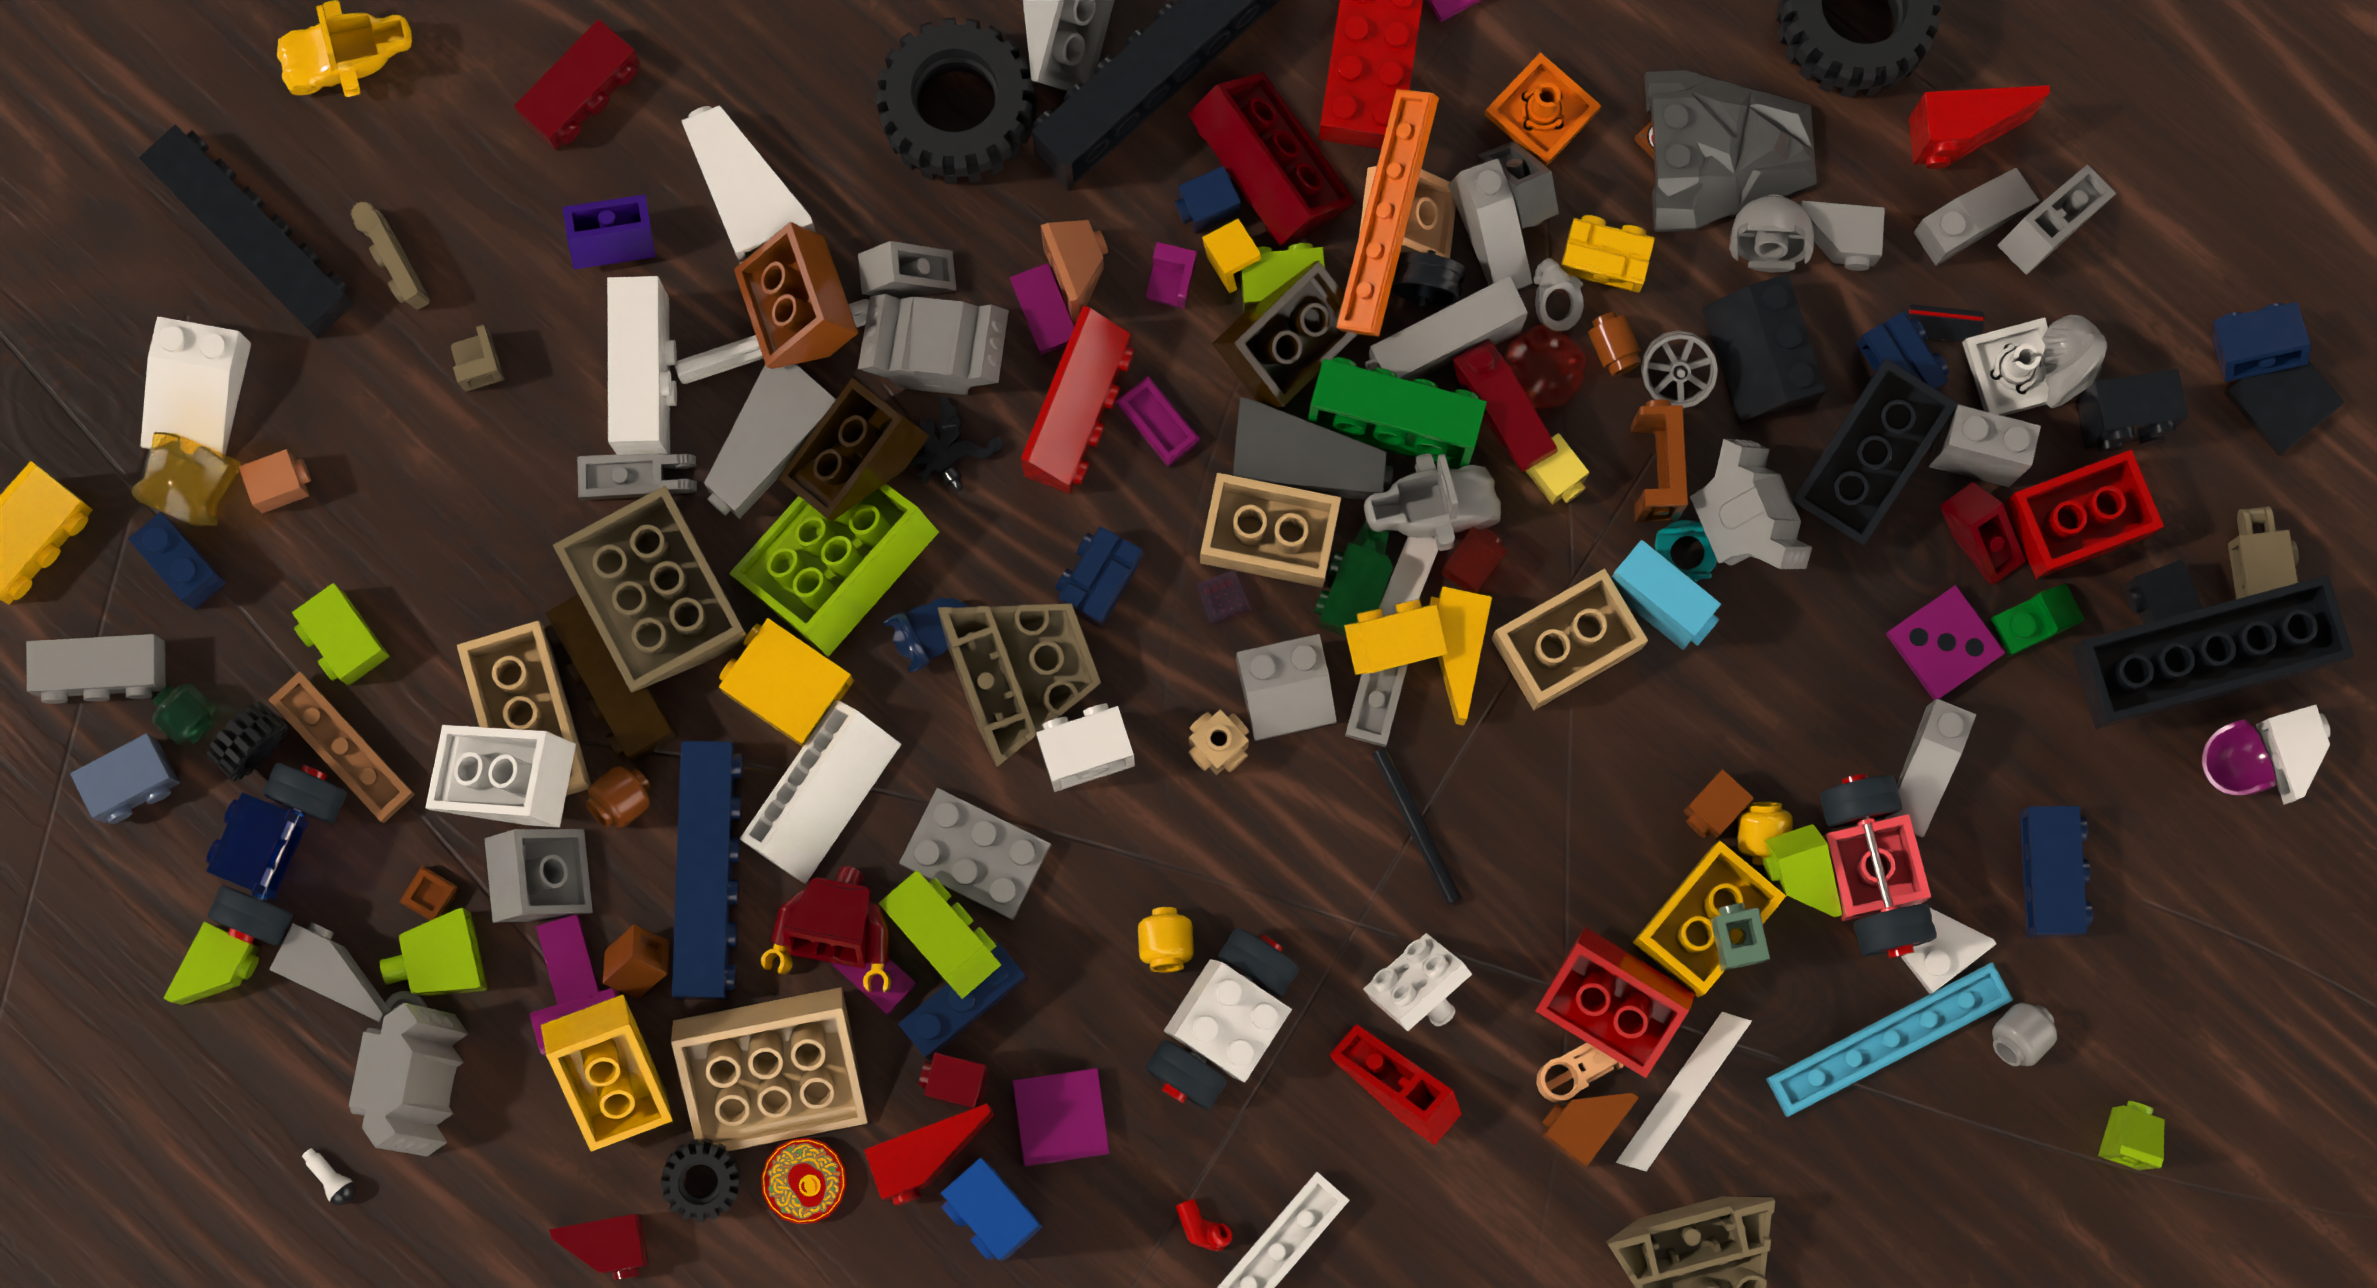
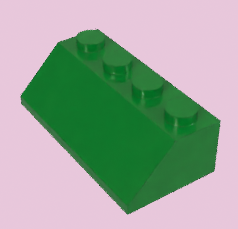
M1336 357L1329 360L1323 358L1310 406L1308 422L1377 449L1416 459L1419 455L1429 453L1432 455L1435 465L1438 462V455L1445 454L1448 467L1459 469L1470 463L1487 401L1478 399V395L1467 390L1450 392L1439 389L1437 384L1429 380L1415 379L1412 382L1397 378L1396 373L1387 369L1375 368L1373 371L1359 368L1355 362L1349 359Z

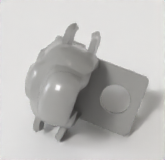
M1427 453L1417 456L1416 473L1399 479L1392 485L1389 491L1372 494L1364 502L1365 516L1373 531L1394 530L1414 538L1435 537L1440 551L1449 550L1454 547V533L1462 532L1466 529L1481 530L1491 527L1500 522L1501 502L1495 493V481L1485 466L1467 465L1459 469L1449 470L1445 454L1438 455L1437 469L1431 454Z

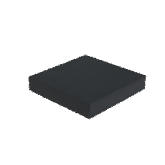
M2309 360L2307 365L2242 378L2225 392L2226 396L2278 456L2345 403Z

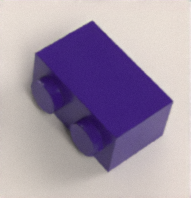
M645 194L562 207L573 269L656 257Z

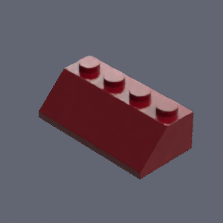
M1264 72L1217 84L1188 113V116L1196 126L1198 134L1207 141L1219 158L1221 166H1224L1226 172L1231 175L1241 189L1244 199L1253 206L1266 225L1268 233L1276 239L1280 246L1305 238L1356 203Z

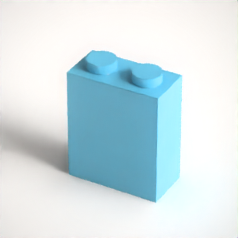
M1642 539L1611 577L1625 603L1682 650L1691 641L1698 646L1720 620L1714 613L1721 603Z

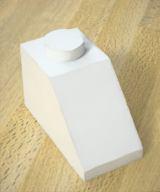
M2317 705L2268 718L2256 725L2273 762L2277 777V787L2283 804H2288L2305 797L2330 746L2328 737H2330V726L2325 715L2319 713Z

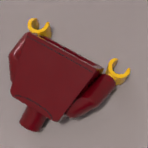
M843 866L840 868L835 881L818 877L812 879L805 890L798 892L781 905L771 937V942L774 943L773 949L767 950L761 957L763 968L771 970L774 958L779 956L781 962L778 967V974L786 975L792 968L793 962L790 955L865 969L868 962L871 963V970L865 974L863 979L865 989L871 992V979L875 975L880 974L884 978L883 992L887 993L892 985L890 975L884 971V963H888L889 929L881 907L873 903L871 890L861 886L864 877L863 873L854 867Z

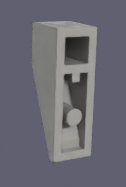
M1498 158L1461 171L1448 184V187L1488 285L1490 286L1503 278L1511 276L1517 290L1530 286L1533 282L1514 196Z
M2087 164L2024 217L1997 246L2027 275L2116 193Z
M2016 167L1959 196L1922 219L1913 233L1935 266H1938L2036 205L2039 199Z
M1939 699L1934 700L1926 707L1897 783L1902 810L1884 817V820L1909 814L1914 834L1921 838L1924 837L1961 757L1977 714Z
M310 922L307 929L293 923L269 970L383 1023L384 1016L390 1013L391 1010L346 948L331 941L334 932L313 922Z

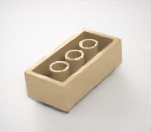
M538 620L458 644L457 649L479 727L547 731L575 743L576 747L566 796L588 790L591 782L551 641L544 625Z

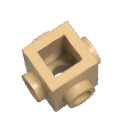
M1221 709L1214 716L1206 712L1191 725L1190 730L1193 734L1189 737V745L1192 749L1188 753L1204 771L1210 768L1216 776L1223 769L1231 772L1247 758L1248 755L1244 751L1248 748L1249 740L1245 735L1249 733V730L1234 713L1227 717ZM1215 732H1222L1226 735L1227 742L1222 746H1216L1211 742V736Z

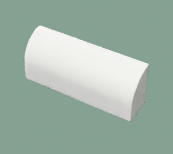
M836 699L742 834L740 840L806 884L901 744L859 711Z

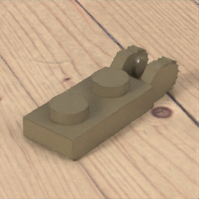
M366 201L356 202V205L351 210V219L354 221L356 229L363 232L374 243V245L369 247V250L382 269L387 267L393 278L388 282V285L396 299L400 303L407 302L416 310L428 305L431 300L387 220L383 217L384 215Z

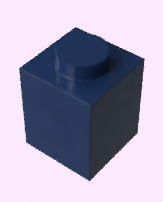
M1224 166L1178 186L1179 200L1174 202L1176 210L1183 224L1190 222L1195 234L1240 214L1241 202Z

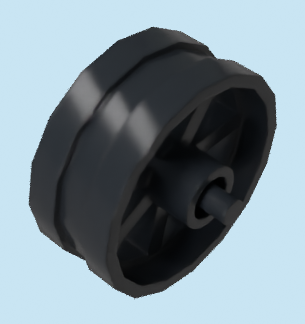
M1428 250V253H1400L1390 292L1400 298L1417 302L1420 308H1426V304L1439 306L1453 305L1461 299V283L1464 282L1466 268L1452 259L1436 255V251Z

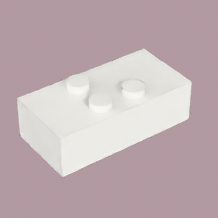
M658 276L608 277V443L617 455H670V406L677 405L676 381H671L670 365H676L677 349L675 340H670L669 297Z

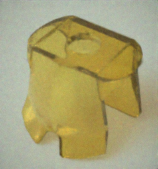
M154 432L145 477L133 486L131 492L140 503L191 523L193 526H216L218 522L217 505L240 471L239 466H241V463L234 458L178 434Z

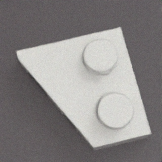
M1931 908L1932 922L1936 929L1937 938L1928 943L1914 946V953L1901 956L1929 994L1934 993L1997 944L1992 938Z

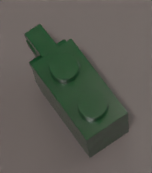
M1366 519L1353 543L1348 542L1345 553L1336 551L1328 573L1335 576V580L1330 592L1322 589L1314 613L1321 615L1318 627L1347 637L1344 625L1358 622V613L1379 608L1393 569L1389 557L1385 555L1390 530L1373 531Z

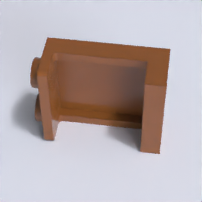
M1664 399L1651 400L1646 402V406L1639 408L1631 423V433L1655 434L1658 489H1644L1634 506L1635 523L1675 522L1688 505L1683 405H1671L1670 400Z

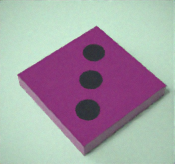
M1956 585L1886 633V636L1933 700L1940 699L2005 654L2004 650Z

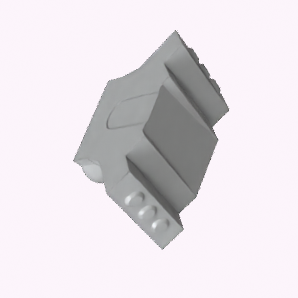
M887 294L871 296L858 369L888 378L899 389L968 395L970 387L999 382L1009 310L992 304L975 306L964 301L922 297L899 299Z
M1723 439L1715 477L1706 486L1690 496L1718 563L1735 565L1751 556L1779 569H1807L1812 547L1797 540L1801 520L1781 474L1765 468L1770 449L1751 440Z
M404 1002L384 1016L382 1029L367 1028L366 1032L363 1031L348 1107L352 1114L364 1116L362 1129L375 1148L429 1156L447 1143L437 1125L454 1114L449 1107L452 1086L457 1067L464 1063L453 1048V1045L469 1034L455 1014Z

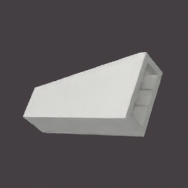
M720 105L714 108L710 106L700 107L692 111L688 115L689 118L681 120L740 264L789 222L816 232L808 212Z

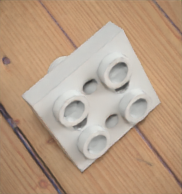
M2045 317L1966 338L1962 342L1985 412L2005 416L2046 405L2049 387L2045 382L2046 369L2045 357L2043 355L2045 344L2042 341V337L2048 330ZM1992 370H1994V377H1997L2000 374L1999 380H1994L1991 378L1990 372ZM2021 384L2022 386L2019 390H2026V393L2019 394L2016 390V386Z
M1426 933L1420 939L1410 943L1404 953L1392 964L1376 973L1373 980L1363 990L1376 1005L1406 1031H1409L1426 1015L1434 1026H1442L1449 1022L1455 1014V1008L1447 1001L1446 997L1468 979L1472 973L1461 960Z

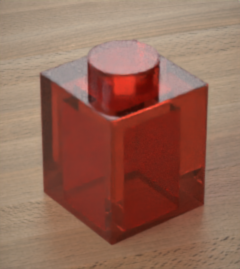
M1473 526L1446 562L1441 574L1462 590L1478 594L1507 553V550L1502 547L1504 542L1492 531L1486 528L1479 531Z

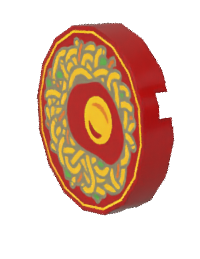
M811 1138L792 1139L778 1146L767 1158L761 1174L762 1194L769 1208L781 1219L796 1224L817 1223L831 1216L842 1202L848 1186L846 1167L839 1154L826 1143Z

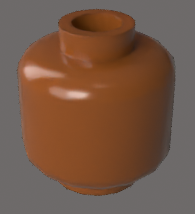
M615 766L589 786V800L586 802V806L595 820L603 827L608 828L612 826L622 829L649 808L650 799L647 791L651 786L639 770L634 769L630 772L622 766Z

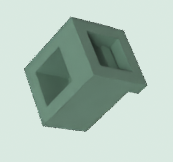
M1744 903L1719 908L1720 916L1712 918L1711 924L1719 954L1721 971L1763 963L1769 960L1770 955L1759 908L1746 910ZM1732 929H1739L1743 933L1744 940L1741 944L1731 942L1729 933Z

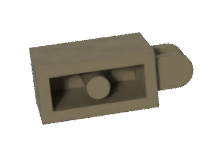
M2271 507L2239 509L2237 513L2239 536L2228 543L2236 599L2299 583L2295 569L2299 561L2298 547L2295 541H2291L2289 530L2276 531ZM2261 524L2262 533L2253 534L2252 525Z

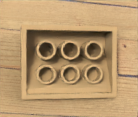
M842 987L673 1020L671 1043L694 1139H698V1142L710 1139L713 1140V1144L719 1145L721 1143L726 1146V1151H732L868 1123L851 1026Z

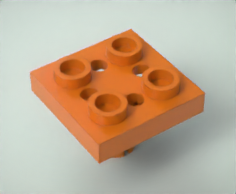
M1540 52L1485 110L1484 115L1513 141L1547 167L1600 111L1602 105ZM1525 94V99H1529L1528 103L1522 100L1521 96ZM1526 122V126L1528 128H1532L1533 130H1526L1523 127V124ZM1563 123V128L1555 129V127H1559Z

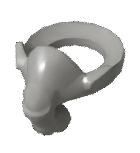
M1547 258L1537 266L1533 278L1534 284H1539L1535 298L1536 314L1546 328L1554 331L1568 330L1578 322L1583 312L1584 302L1580 289L1583 283L1576 276L1568 275L1560 268L1559 263L1552 258ZM1563 289L1570 297V310L1566 317L1554 321L1547 315L1545 303L1552 291Z

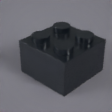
M2178 369L2095 381L2075 401L2085 449L2098 447L2101 453L2120 450L2125 447L2124 443L2139 441L2140 446L2160 444L2165 441L2167 435L2175 433L2176 428L2188 418Z

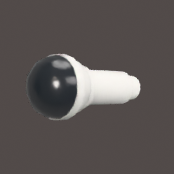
M312 1148L307 1150L302 1157L306 1161L308 1168L324 1185L323 1188L325 1189L328 1201L339 1206L351 1201L355 1195L353 1181L342 1176L340 1173L337 1174L320 1153H316Z

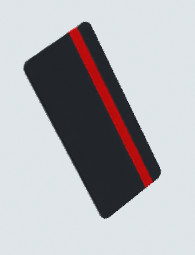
M1910 305L1909 318L1915 317L1918 319L1926 332L1927 338L1963 342L1966 338L1982 334L1984 314L1981 311Z

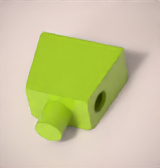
M464 908L451 911L400 934L399 942L402 955L380 960V969L385 984L408 980L411 993L414 995L433 996L488 990L472 915L470 911Z

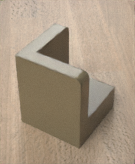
M485 325L476 327L478 336L458 341L451 345L456 366L453 367L457 383L465 392L505 380L492 335Z

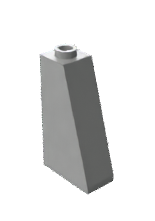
M1511 276L1503 278L1370 346L1368 356L1370 360L1365 362L1367 370L1373 371L1375 368L1387 369L1396 373L1397 378L1413 382L1415 379L1422 378L1454 364L1453 358L1488 338L1493 345H1497L1521 334L1528 312Z
M765 364L704 482L711 493L707 500L724 516L731 511L740 519L778 479L836 399L797 364L775 369L768 368Z

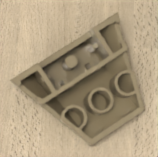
M1072 604L937 608L951 658L978 730L996 767L1037 735L1036 732L1042 731L1044 729L1042 724L1064 714L1101 684Z
M1722 1196L1639 1218L1606 1242L1635 1288H1766L1767 1280L1765 1279L1767 1254L1771 1247L1769 1234L1771 1215L1774 1213L1775 1199L1773 1197Z

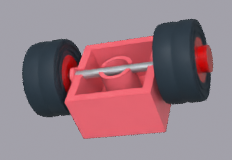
M1867 773L1842 779L1843 784L1820 793L1821 805L1824 810L1826 824L1829 828L1858 825L1826 833L1823 836L1828 844L1842 910V915H1840L1841 921L1864 917L1854 922V930L1862 956L1868 957L1888 953L1889 959L1912 954L1914 953V946L1933 941L1937 938V933L1932 922V914L1928 904H1919L1930 899L1931 893L1910 815L1907 814L1875 822L1876 819L1902 810L1901 799L1893 775H1880L1868 778Z

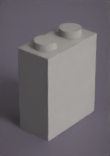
M1957 405L1934 439L1928 467L2010 487L2032 466L2041 426Z

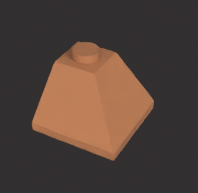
M1089 220L1048 222L1041 225L1043 249L1073 323L1077 321L1083 305L1087 306L1104 270L1103 255L1108 253V249L1101 231L1093 232Z

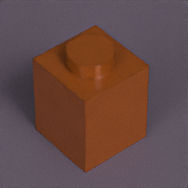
M1722 769L1683 812L1689 817L1686 820L1687 824L1703 838L1709 835L1715 840L1754 797Z

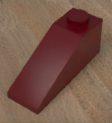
M1489 338L1453 358L1459 387L1462 390L1478 395V399L1487 401L1483 419L1521 472L1558 452L1557 446L1510 366Z

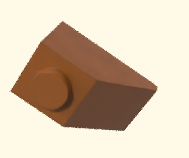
M1631 1092L1574 1099L1568 1101L1564 1107L1557 1102L1542 1121L1548 1127L1542 1134V1137L1582 1168L1587 1167L1639 1097Z

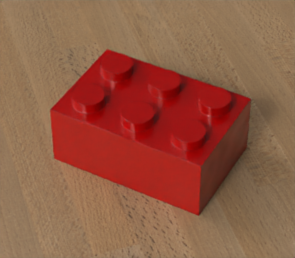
M2132 449L2015 492L2004 503L2036 580L2152 537L2164 527Z

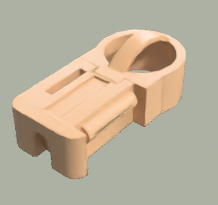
M1585 1043L1562 1057L1552 1059L1543 1065L1537 1074L1536 1084L1544 1098L1551 1102L1561 1103L1573 1098L1579 1091L1588 1087L1589 1083L1614 1070L1613 1065H1615L1617 1070L1624 1065L1589 1043ZM1562 1065L1568 1068V1071L1547 1083L1545 1082V1075L1552 1066ZM1574 1078V1086L1569 1093L1556 1095L1550 1091Z

